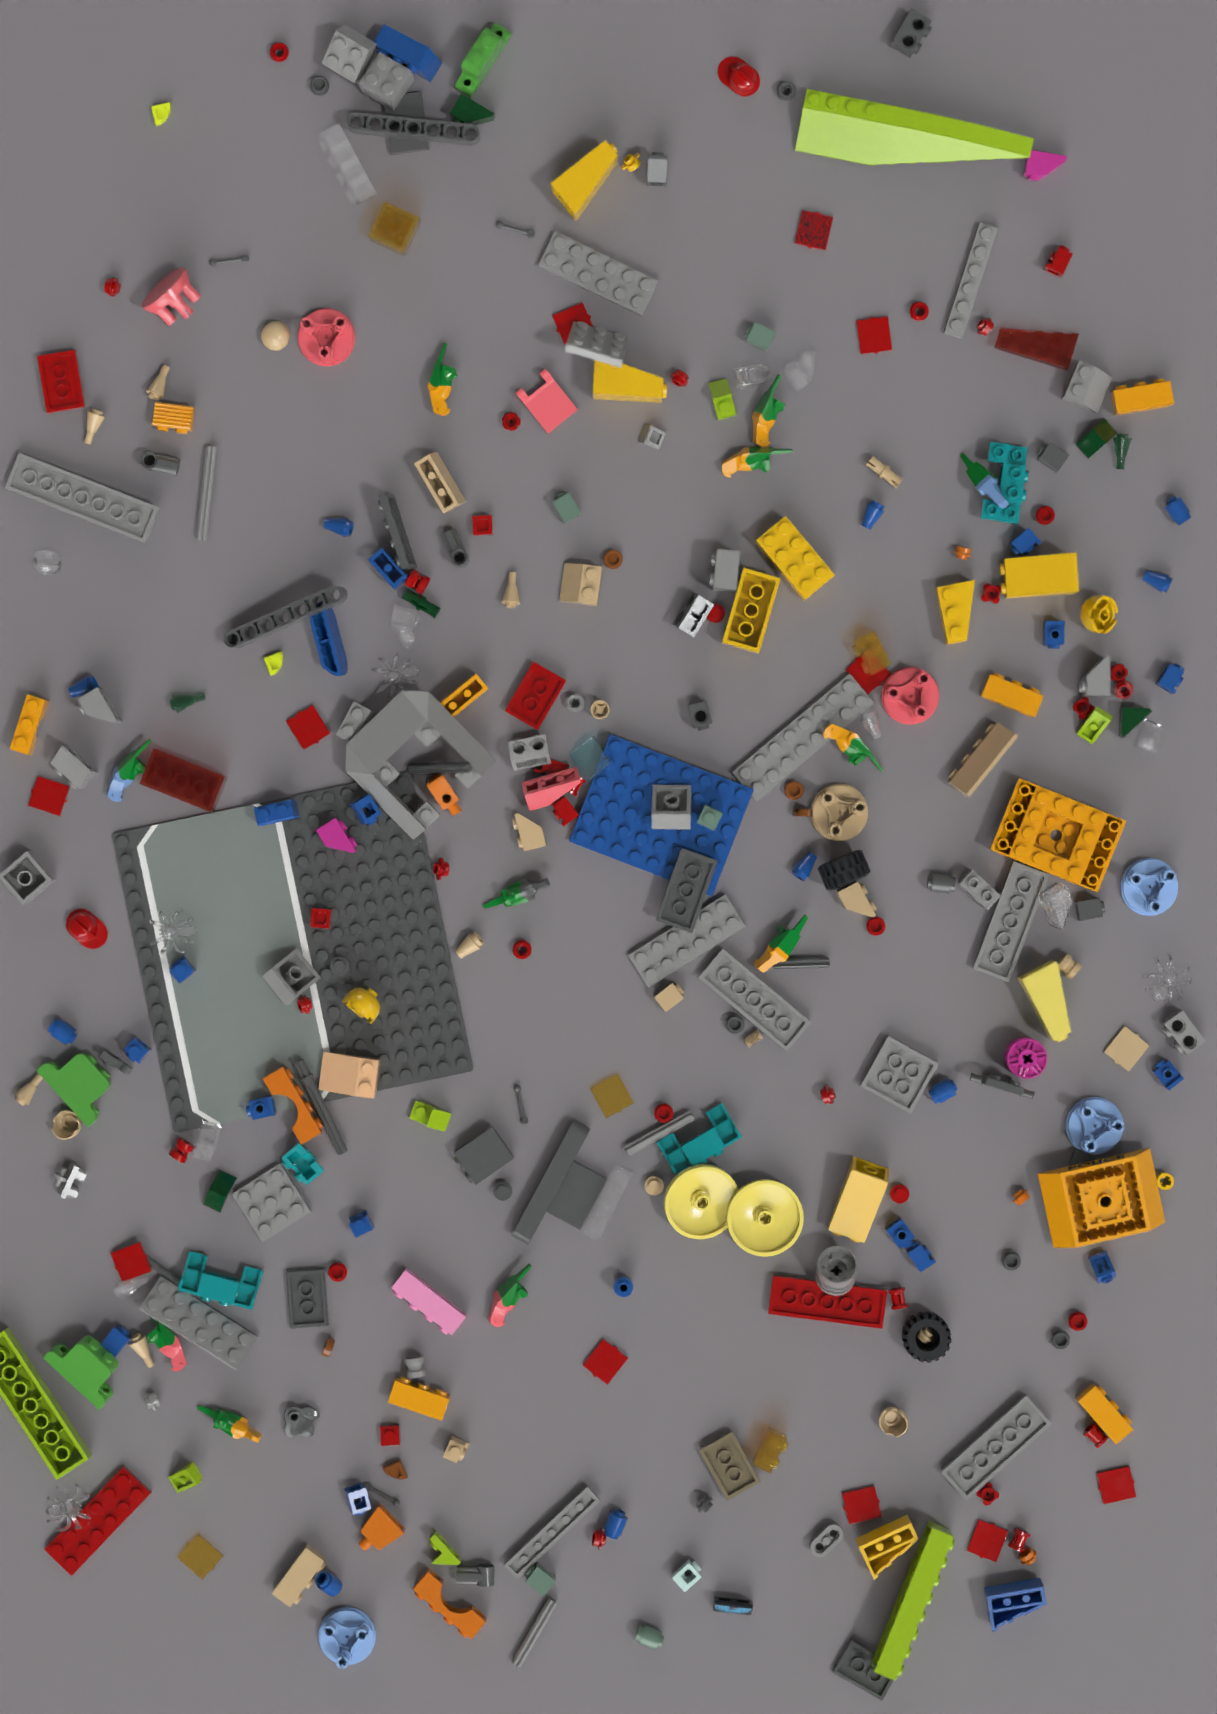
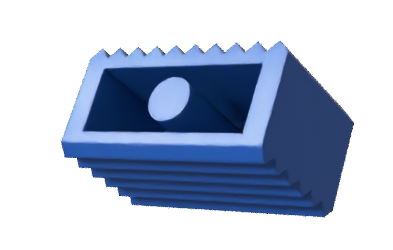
M381 548L369 558V562L394 590L407 581L408 575L397 565L384 548Z
M288 799L254 808L258 826H265L299 817L295 799Z

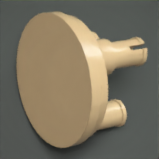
M832 784L823 788L815 796L811 805V820L814 827L822 836L834 841H845L855 837L862 831L868 819V806L864 796L856 788L847 784Z

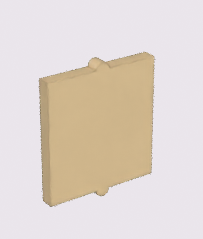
M1124 1026L1105 1049L1104 1053L1112 1058L1115 1064H1119L1129 1072L1148 1049L1149 1045L1139 1038V1034H1134Z

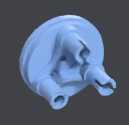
M1144 858L1135 861L1124 871L1120 881V892L1123 901L1132 911L1147 916L1157 915L1166 911L1174 903L1178 893V880L1172 868L1165 862L1154 858Z
M1088 1097L1078 1101L1070 1109L1066 1117L1065 1129L1068 1139L1078 1150L1087 1154L1097 1155L1106 1153L1117 1145L1124 1130V1123L1120 1111L1113 1103L1100 1097Z
M337 1608L331 1611L322 1621L318 1634L319 1644L324 1654L330 1660L336 1662L339 1668L343 1666V1669H345L348 1665L361 1662L371 1653L376 1641L374 1623L364 1611L358 1608Z

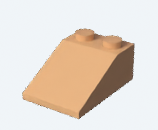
M323 1052L318 1090L374 1099L376 1097L381 1059Z

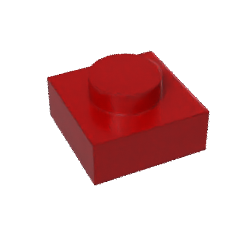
M492 515L472 516L474 536L493 535Z
M312 908L310 927L330 929L332 909Z
M399 1424L380 1426L381 1446L401 1444Z

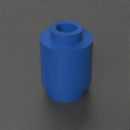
M1174 496L1166 501L1167 506L1164 508L1178 526L1191 518L1190 510L1181 497L1177 499Z
M55 1019L48 1029L51 1036L64 1045L72 1044L77 1037L75 1033L77 1029L63 1020Z
M946 1078L932 1086V1089L928 1092L934 1103L937 1104L939 1102L943 1103L957 1095L955 1091L958 1088L953 1080L949 1081Z
M622 1275L615 1280L614 1291L618 1296L627 1297L632 1293L633 1282L628 1276ZM622 1284H625L627 1286V1289L621 1290L620 1286Z
M620 1509L610 1511L604 1525V1535L612 1539H618L622 1535L628 1519L624 1511Z
M322 1571L317 1574L315 1583L320 1590L331 1597L340 1593L342 1581L328 1571Z

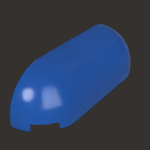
M323 601L319 602L317 606L320 607ZM330 608L310 617V624L323 669L334 676L346 675L348 669L347 658L333 609Z

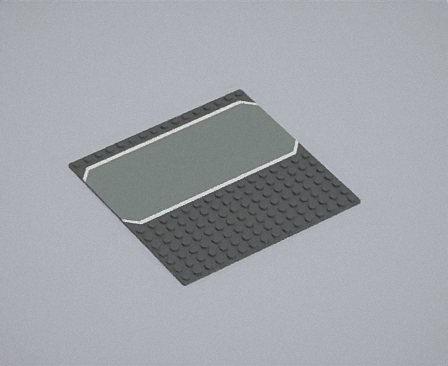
M409 772L400 773L388 787L415 812L419 809L413 776ZM358 783L113 834L112 838L173 1129L176 1133L251 1118L252 1116L248 1117L246 1105H249L248 1101L271 1096L272 1094L263 1078L283 1066L286 1069L290 1068L294 1075L292 1080L295 1085L299 1084L304 1092L302 1097L305 1102L309 1101L313 1105L302 1081H299L300 1077L294 1063L304 1059L310 1073H313L312 1077L319 1089L323 1052L381 1059L377 1091L467 1073L473 1070L425 834L422 832L415 839H412L377 803L376 805L382 813L377 816L378 820L371 825L367 823L361 824L355 812L349 806L357 799L368 794ZM288 799L296 800L299 811L298 818L265 826L257 825L254 813L255 807ZM363 808V809H362V811H363L364 814L366 815L367 812H368L367 809H366V808ZM335 818H338L339 821L343 820L348 828L346 830L349 837L353 836L358 844L355 847L357 851L351 853L326 847L316 830ZM312 908L332 909L330 929L310 927ZM297 948L321 978L286 1006L262 976ZM185 956L195 967L196 971L179 984L171 975L170 967L178 959ZM339 956L345 957L350 964L349 971L342 976L335 975L330 968L332 960ZM363 988L367 990L370 988L378 994L376 998L380 1002V1012L372 1024L366 1022L367 1019L365 1017L361 1018L346 1006L347 1003L342 1002V999L352 989ZM303 995L310 998L312 1002V1009H310L309 1014H301L298 1009L297 999ZM319 1090L324 1102L351 1097V1095ZM273 1095L276 1112L297 1108L296 1104L289 1097ZM258 1105L256 1108L257 1111L262 1112L263 1107L261 1105Z

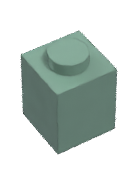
M755 322L753 327L749 325L745 336L748 337L746 343L767 352L776 332Z
M562 492L554 497L553 505L564 523L581 514L569 492L567 494Z
M705 804L697 823L715 831L723 812Z
M539 1563L535 1567L531 1566L525 1574L527 1576L526 1583L543 1596L556 1581V1576Z

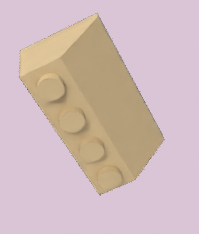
M998 722L995 725L991 723L985 730L987 735L982 740L979 738L972 746L974 751L970 755L967 753L960 761L962 766L958 770L955 768L948 776L950 778L948 783L965 797L971 796L1018 737V735Z

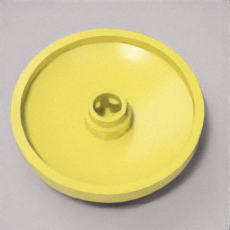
M699 1164L688 1167L678 1173L666 1189L664 1196L666 1217L672 1227L683 1236L692 1239L714 1237L728 1228L727 1209L732 1197L738 1191V1187L732 1177L725 1170L717 1166Z
M760 1179L747 1183L734 1194L729 1203L727 1226L730 1235L740 1248L750 1254L763 1257L780 1254L795 1243L802 1231L804 1214L800 1200L788 1186L781 1182Z

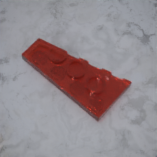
M1000 328L994 348L1068 371L1079 333L1030 332L1019 329Z

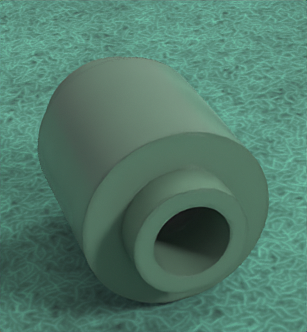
M639 1625L634 1640L639 1641L638 1643L656 1650L657 1646L661 1647L664 1636H662V1631L647 1625Z

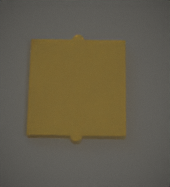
M618 1074L607 1080L603 1079L600 1084L590 1088L606 1118L617 1112L621 1113L622 1109L634 1104Z
M198 1534L190 1544H186V1548L177 1558L203 1580L211 1570L215 1569V1565L224 1555Z

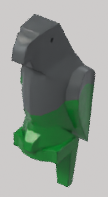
M548 877L537 882H530L528 879L521 880L501 891L500 897L484 904V909L501 904L509 907L532 901L539 890L551 886Z

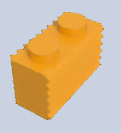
M155 402L152 425L157 427L158 431L168 432V429H175L176 433L187 434L188 431L193 432L195 408Z

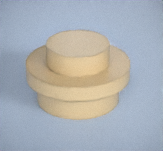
M651 1176L645 1181V1190L648 1194L658 1195L663 1191L664 1184L661 1178Z
M929 1327L921 1328L916 1334L925 1344L934 1341V1332Z

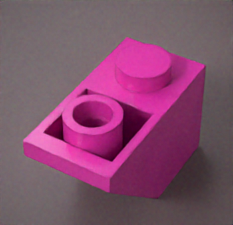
M335 818L316 830L326 847L351 853L357 851L355 847L358 844L353 836L349 837L346 830L348 828L343 820L339 821L338 818Z

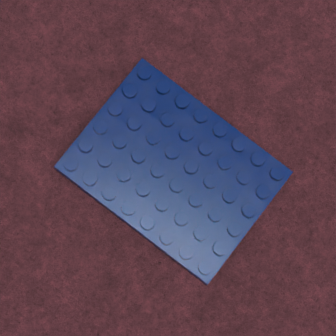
M610 734L569 842L668 880L671 879L681 848L718 860L706 893L709 896H713L754 789ZM653 785H691L690 830L652 829ZM705 804L723 812L715 831L697 823Z

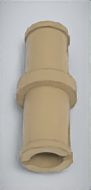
M874 455L866 463V466L876 472L880 479H885L895 489L903 480V478L890 469L889 465H884Z

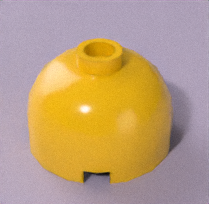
M1105 595L1091 596L1085 600L1081 607V623L1087 630L1094 633H1108L1113 629L1117 619H1114L1115 613H1118L1117 604L1113 598Z
M363 988L352 989L342 999V1002L347 1003L346 1006L359 1017H365L367 1019L366 1022L369 1024L373 1023L380 1012V1002L376 998L378 994L370 988L367 990Z

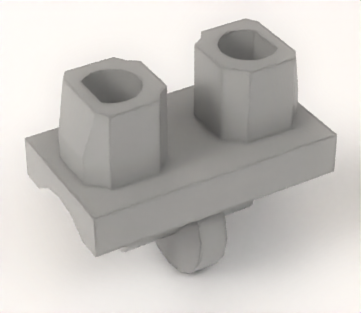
M71 1161L68 1170L62 1167L59 1173L53 1172L52 1176L56 1178L54 1185L59 1187L57 1193L60 1194L61 1198L66 1199L67 1196L76 1199L79 1188L73 1186L72 1183L74 1179L83 1182L87 1175L86 1171L79 1168L77 1163Z

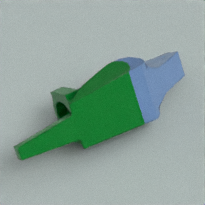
M962 453L960 457L967 467L965 472L981 496L987 495L1001 508L1007 507L1009 503L1002 496L1000 488L997 486L998 479L986 467L977 461L973 463Z
M148 739L136 750L130 752L113 767L106 792L107 797L112 801L120 802L123 800L121 797L123 789L129 786L138 774L146 773V765L137 756L152 742L151 739Z

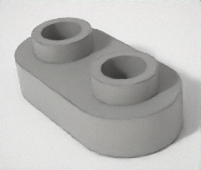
M836 1523L828 1524L812 1539L810 1543L812 1554L816 1557L826 1556L842 1540V1528ZM836 1530L837 1533L836 1535L832 1536L830 1535V1531ZM818 1543L823 1544L821 1549L816 1548Z

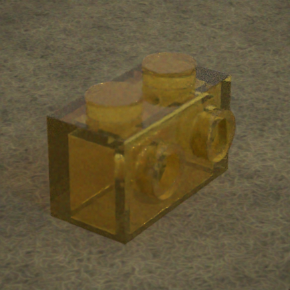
M875 631L854 640L855 645L852 648L857 657L861 655L864 661L861 665L866 674L870 672L873 675L892 665Z
M769 1427L752 1460L753 1466L768 1473H771L772 1469L776 1470L780 1462L778 1457L781 1452H785L788 1446V1442H786L787 1436Z

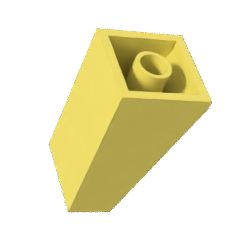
M1050 960L1017 978L1048 1038L1060 1042L1068 1038L1067 1034L1071 1033L1059 967L1056 961Z

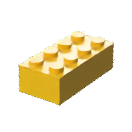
M787 516L783 517L755 541L803 601L835 576Z
M743 568L722 644L759 654L781 578Z

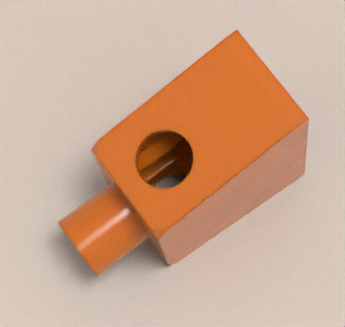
M436 774L426 780V786L443 810L447 808L452 816L462 811L457 803L459 797L444 774ZM444 794H449L450 797L448 799H444L442 796Z
M380 1503L362 1526L360 1531L364 1537L358 1542V1545L364 1551L372 1545L377 1550H381L402 1536L405 1528Z

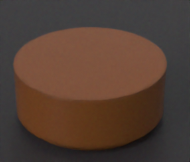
M609 550L605 553L604 564L607 568L617 569L621 566L623 558L619 551Z
M791 781L785 786L784 793L788 799L797 800L802 797L804 788L801 783Z
M327 1338L321 1353L322 1356H330L335 1343L334 1339Z

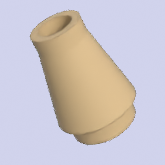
M476 932L469 933L459 947L455 949V952L462 959L481 949L484 942Z

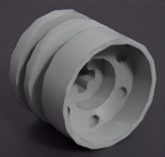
M832 1246L821 1253L818 1259L815 1278L817 1285L822 1291L829 1295L838 1296L844 1295L851 1290L855 1283L858 1268L857 1258L853 1252L846 1247Z

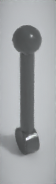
M501 221L496 223V227L499 229L506 228L523 233L529 238L535 236L533 230L526 231L503 224Z
M249 256L218 261L212 259L209 264L215 267L217 264L249 261Z
M515 1085L513 1090L517 1094L521 1113L520 1122L521 1124H527L528 1118L525 1116L520 1095L521 1087Z
M366 1483L364 1485L367 1491H373L374 1493L392 1502L395 1507H398L400 1505V1501L398 1499L394 1500L393 1498L373 1488L371 1483Z

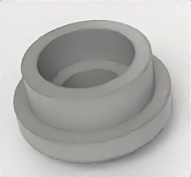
M578 693L568 695L565 700L566 708L571 712H579L584 707L583 697ZM573 699L578 700L577 706L571 705Z
M155 1392L146 1393L147 1397L144 1398L148 1409L152 1408L155 1411L160 1406Z

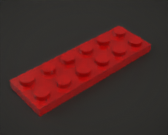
M773 1275L768 1314L883 1329L887 1290L853 1286L844 1295L834 1296L822 1291L815 1280Z
M123 1466L44 1550L72 1576L152 1491L129 1469Z

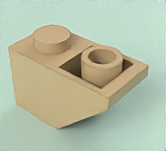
M519 813L514 814L515 818L512 819L514 829L519 830L520 837H517L519 849L523 848L524 851L547 846L541 826Z
M855 882L837 892L845 909L870 917L876 916L875 911L877 909L873 901H868L865 896L868 892L863 883Z

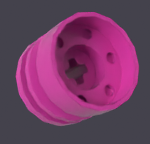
M1018 1037L1011 1040L1006 1046L1004 1063L1007 1069L1014 1075L1023 1079H1032L1039 1076L1045 1070L1047 1053L1038 1041L1029 1037ZM1030 1054L1029 1058L1031 1060L1029 1062L1025 1061V1063H1023V1055Z

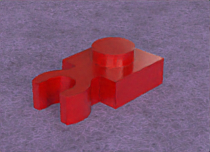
M551 760L550 765H543L541 770L534 769L536 773L547 772V775L567 770L570 765Z

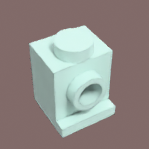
M688 1560L672 1573V1579L686 1592L702 1577L700 1572L702 1568L696 1561L691 1562ZM686 1570H690L692 1573L691 1575L687 1576L684 1574V1572Z

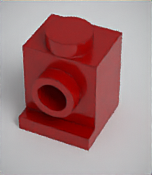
M1060 245L1056 252L1052 251L1048 262L1051 264L1047 263L1043 270L1061 278L1073 253L1069 252V248Z
M560 797L551 803L555 808L552 812L558 820H564L561 823L563 827L579 816L566 797L563 799Z

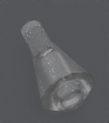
M145 1275L136 1280L116 1282V1287H113L116 1297H121L123 1300L139 1286L149 1281Z

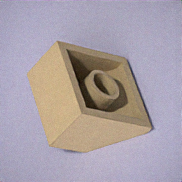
M564 563L559 601L597 607L602 567Z

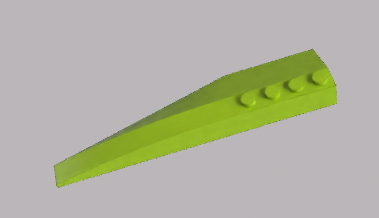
M807 89L795 151L869 166L984 159L1030 158L1034 138L940 115Z

